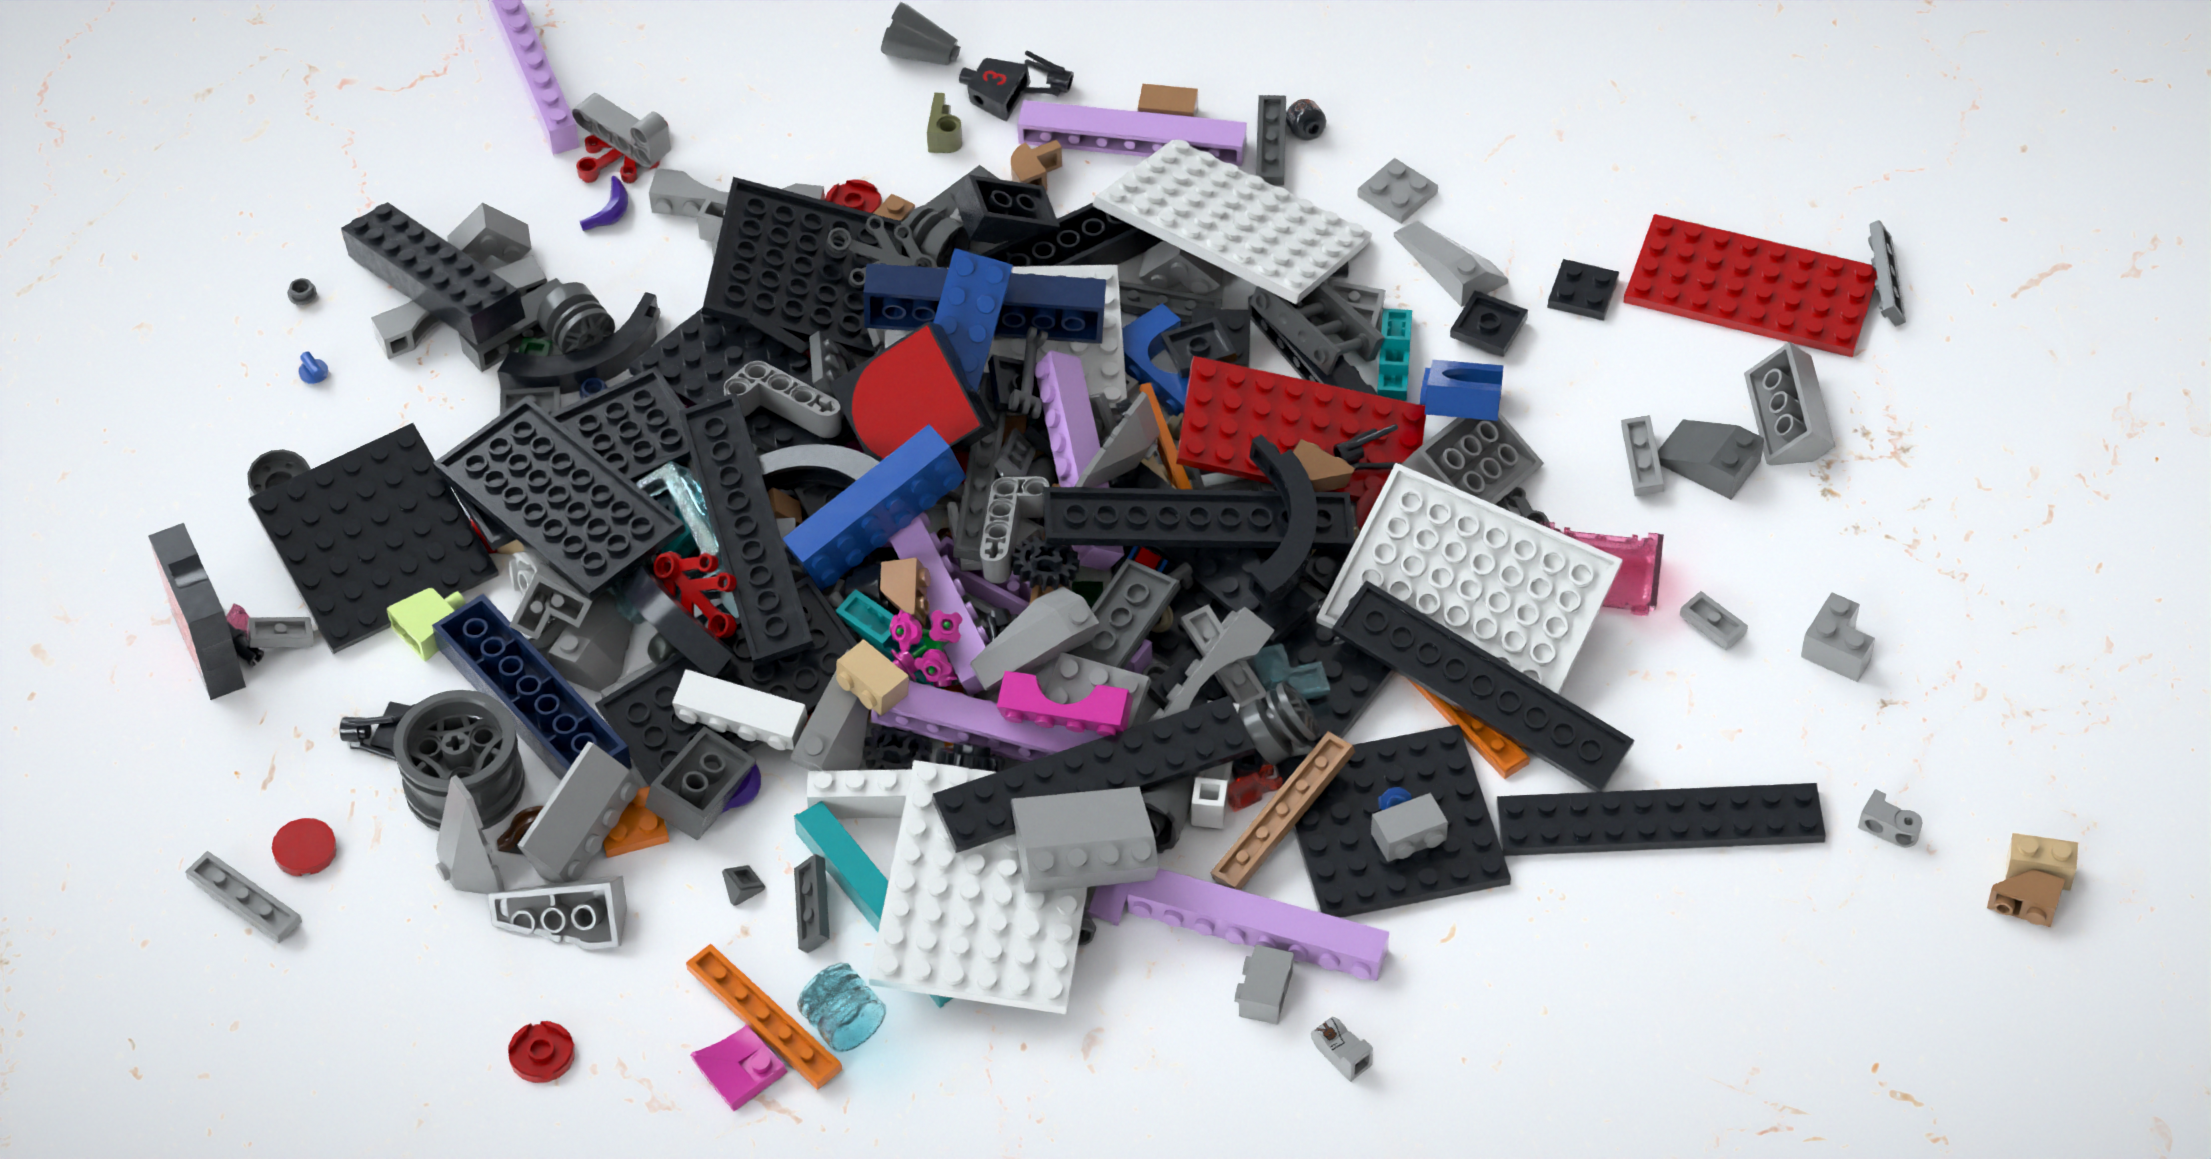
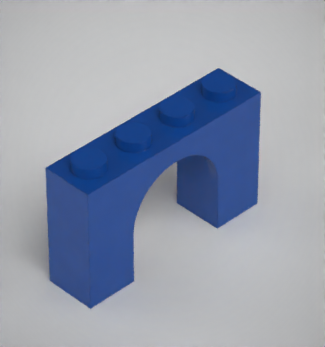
M1162 303L1122 328L1124 365L1127 375L1139 381V385L1151 383L1157 401L1165 408L1168 415L1172 417L1174 414L1178 417L1181 412L1184 413L1189 377L1181 378L1179 373L1163 371L1151 362L1157 354L1165 350L1161 340V333L1181 327V319Z
M1432 359L1431 368L1425 367L1420 393V405H1425V415L1498 421L1504 365Z

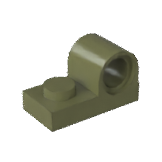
M934 92L926 132L929 153H954L963 145L961 120L957 116L951 115V105H946L945 93Z

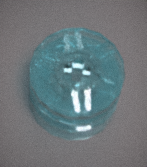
M848 963L831 965L816 974L806 984L797 1001L798 1011L807 1019L811 1026L818 1029L820 1037L835 1052H847L866 1042L883 1023L887 1012L886 1004L869 986H866L865 980Z

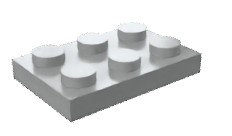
M1060 652L1044 696L1055 703L1072 704L1086 698L1096 685L1128 689L1133 698L1127 729L1135 727L1151 680L1149 676Z

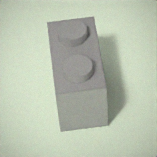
M1428 793L1372 814L1371 834L1386 860L1390 862L1398 858H1407L1416 851L1427 847L1433 848L1446 841L1448 821L1432 794Z
M1255 944L1252 957L1246 956L1242 971V975L1246 976L1244 983H1238L1235 991L1234 1002L1239 1003L1240 1017L1278 1025L1293 974V952Z

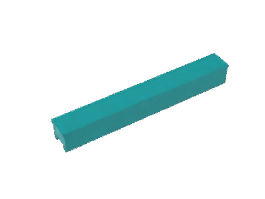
M822 801L799 814L796 813L794 815L797 836L813 855L817 854L825 858L826 871L878 933L889 881ZM928 994L939 1008H942L945 1003L954 999L952 997Z

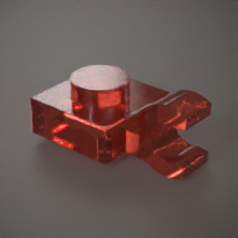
M1273 765L1263 766L1259 771V776L1257 773H1253L1247 777H1240L1228 785V804L1234 813L1261 801L1262 794L1281 788V776L1274 779L1267 778L1274 774Z

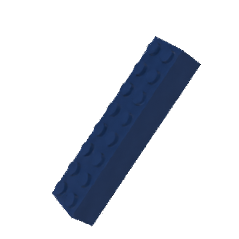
M867 263L864 285V328L914 331L928 321L934 322L948 269L944 267L929 268L914 265L899 266L884 263ZM1012 273L994 337L1026 339L1027 331L1032 326L1037 328L1036 335L1041 331L1047 332V340L1102 344L1106 279Z
M484 593L432 625L436 646L440 652L478 692L489 695L503 704L512 717L516 733L560 781H562L588 741L594 743L628 770L632 769L628 745L521 632L509 627L511 622Z

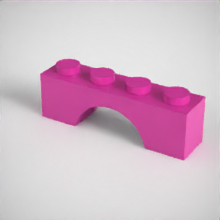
M1005 671L996 707L1002 717L1009 722L1023 723V720L1033 721L1036 725L1045 728H1053L1054 725L1066 726L1067 730L1077 733H1083L1086 729L1097 731V734L1105 737L1108 735L1115 736L1116 733L1127 730L1133 698L1128 689L1096 685L1094 690L1083 700L1072 704H1059L1043 695L1041 684L1036 675Z

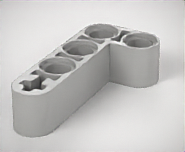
M597 93L591 94L572 110L573 118L579 126L645 168H650L671 151L668 125L665 119L655 111H651L643 119L639 120Z
M753 361L746 364L724 384V396L734 392L737 393L744 417L761 405L823 438L836 437L842 431L841 406L836 399L766 362Z
M1037 476L1001 477L993 482L980 548L984 578L988 582L997 584L1010 578L1013 568L1011 567L1012 554L1015 552L1020 520L1021 518L1044 517L1042 492L1043 487H1049L1047 479Z

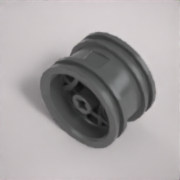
M449 690L423 699L405 713L394 734L393 750L402 776V786L408 807L417 820L427 827L440 832L450 779L455 775L459 777L474 799L483 824L481 830L489 829L498 824L514 811L522 798L525 788V772L518 750L515 725L510 713L503 704L493 697L478 691Z

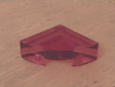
M234 603L226 615L227 622L236 629H242L246 633V638L249 639L247 631L249 615L243 607Z

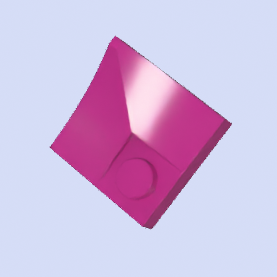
M745 1025L727 1038L690 1054L692 1061L733 1111H736L787 1073L786 1067L748 1025Z

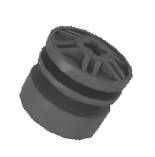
M922 205L917 207L903 223L911 228V236L921 254L932 257L937 264V268H949L954 248L966 252L969 250L971 240H969L964 224L952 218H946L943 213L935 211V209L929 206ZM900 230L898 236L901 238L908 237L907 232ZM896 242L898 254L909 258L903 244Z
M565 283L551 291L539 305L537 312L538 324L553 340V343L562 354L584 350L614 334V319L583 283Z
M285 449L271 450L257 457L251 463L247 473L250 497L310 470L311 468L306 459L296 452Z
M1287 681L1279 683L1276 686V691L1270 689L1266 692L1265 696L1268 706L1260 699H1255L1240 709L1238 713L1254 747L1273 766H1277L1293 755L1292 742L1304 748L1308 745V739L1315 741L1321 736L1319 724L1311 707L1302 695Z

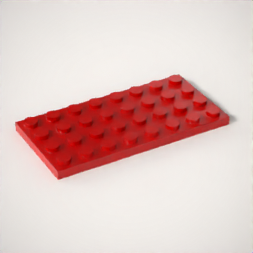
M1654 214L1625 291L1623 303L1853 358L1874 293L1875 280L1878 277L1877 271L1874 270L1871 264Z
M1193 356L1176 464L1273 484L1249 458L1251 441L1261 434L1269 443L1272 442L1277 446L1280 455L1289 449L1294 452L1300 440L1303 439L1308 443L1318 445L1323 451L1334 456L1333 447L1335 444L1348 441L1373 428L1379 431L1394 424L1398 425L1396 431L1362 445L1364 458L1360 459L1359 463H1403L1423 445L1426 421L1425 406ZM1392 469L1354 471L1346 487L1324 492H1350L1351 501L1357 502L1366 490L1373 486L1385 484Z

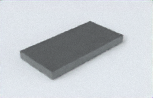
M1127 558L1091 608L1099 621L1094 639L1066 652V654L1124 669L1181 588L1180 581Z

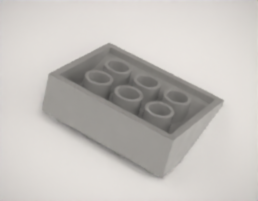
M1499 412L1498 421L1457 417L1419 447L1401 465L1495 505L1540 468L1544 462Z
M1140 787L1011 799L1025 893L1154 880L1159 869V861L1154 833Z

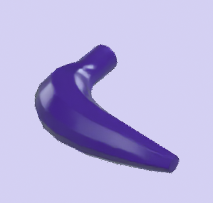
M615 175L611 177L610 199L607 205L593 216L579 220L583 231L597 226L615 224L626 213L628 194L618 177Z
M756 763L721 814L732 808L747 805L758 795L761 789V774Z

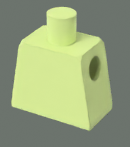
M428 588L386 609L391 621V628L426 662L439 651L436 646L432 625L465 605L466 602L457 591L443 599L434 589Z

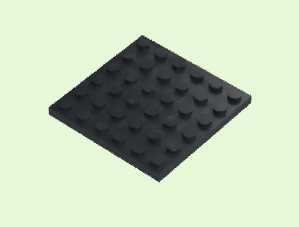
M733 176L701 314L752 327L746 321L752 312H756L802 341H809L811 335L820 331L825 339L830 338L833 342L841 344L851 354L867 358L873 357L876 347L873 346L867 328H864V286L861 288L851 286L849 276L852 270L856 268L862 269L867 266V263L873 264L877 260L849 251L840 254L834 253L827 246V238L831 230L844 228L850 233L852 240L881 249L875 236L869 234L865 227L867 219L876 214ZM880 216L884 221V229L896 249V241L893 234L895 228L901 225V221ZM876 221L870 222V227H871V228H873V229H878V228H880V225H879L878 222H876ZM841 239L833 240L834 245L838 247L844 245ZM853 275V279L856 282L863 281L861 275Z
M410 423L248 498L249 506L332 654L390 628L391 621L389 620L386 608L428 588L434 589L445 599L456 591L461 594L499 576L496 565L480 537L475 532L450 485L434 471L433 462L435 459L414 423Z
M1459 724L1354 744L1355 753L1293 826L1318 912L1338 918L1510 885L1511 875ZM1309 753L1291 756L1277 766H1274L1280 787L1284 785ZM1393 787H1401L1411 793L1412 799L1431 793L1448 821L1446 841H1443L1436 847H1427L1416 851L1407 858H1398L1388 862L1371 834L1372 814L1382 811V809H1379L1378 796H1382L1385 791Z

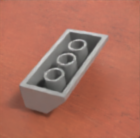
M1788 342L1744 372L1759 436L1764 437L1763 452L1768 465L1813 462L1836 447L1811 355L1793 343Z
M588 741L518 844V847L539 876L553 883L579 880L594 854L600 850L602 842L610 830L617 825L621 814L629 802L635 798L640 787L630 770L594 743Z

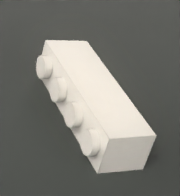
M685 670L672 702L676 716L684 722L691 724L700 722L717 732L730 731L737 733L739 737L747 741H755L757 739L767 742L769 746L777 750H785V748L794 750L808 719L805 704L690 670Z
M912 770L808 771V808L822 801L836 819L902 818Z

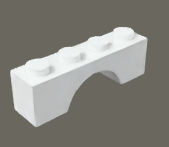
M1233 703L1237 713H1239V703ZM1233 761L1198 773V777L1195 778L1191 803L1192 826L1224 829Z

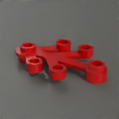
M589 135L584 140L585 149L590 154L599 153L602 148H613L594 135ZM613 148L598 159L594 157L581 158L576 164L578 177L586 183H592L597 180L602 169L624 156V154ZM625 155L624 165L620 169L621 180L624 183H633L638 179L636 162ZM660 160L647 169L657 168L660 164Z
M670 551L659 555L654 562V572L663 581V584L674 597L676 596L677 584L681 589V604L693 616L695 604L709 619L708 629L718 638L726 639L733 635L737 628L733 616L720 612L701 591L718 589L727 593L732 592L737 584L735 576L722 572L715 577L690 580L684 572L699 569L703 572L713 573L718 567L717 557L712 554L702 553L699 557L682 559L679 554ZM707 559H709L708 567H706ZM727 578L728 582L727 585L724 587V581Z

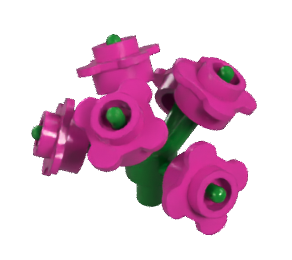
M901 609L898 615L893 616L889 632L892 633V639L900 643L901 649L898 654L894 650L890 651L895 658L893 663L908 674L913 681L916 680L913 673L919 669L926 676V682H933L934 687L944 689L946 686L952 685V680L958 679V676L954 674L953 666L948 663L943 647L949 642L957 643L960 640L961 635L958 631L959 624L962 622V616L957 612L945 614L941 610H936L931 615L932 627L930 630L922 629L920 622L915 620L910 613H905V610ZM923 636L924 645L913 654H910L908 652L910 646L917 644Z

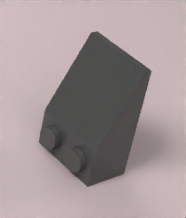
M1682 419L1658 450L1661 466L1731 500L1761 462L1764 437L1739 425Z
M704 726L651 784L645 808L698 841L716 821L755 765L757 759Z

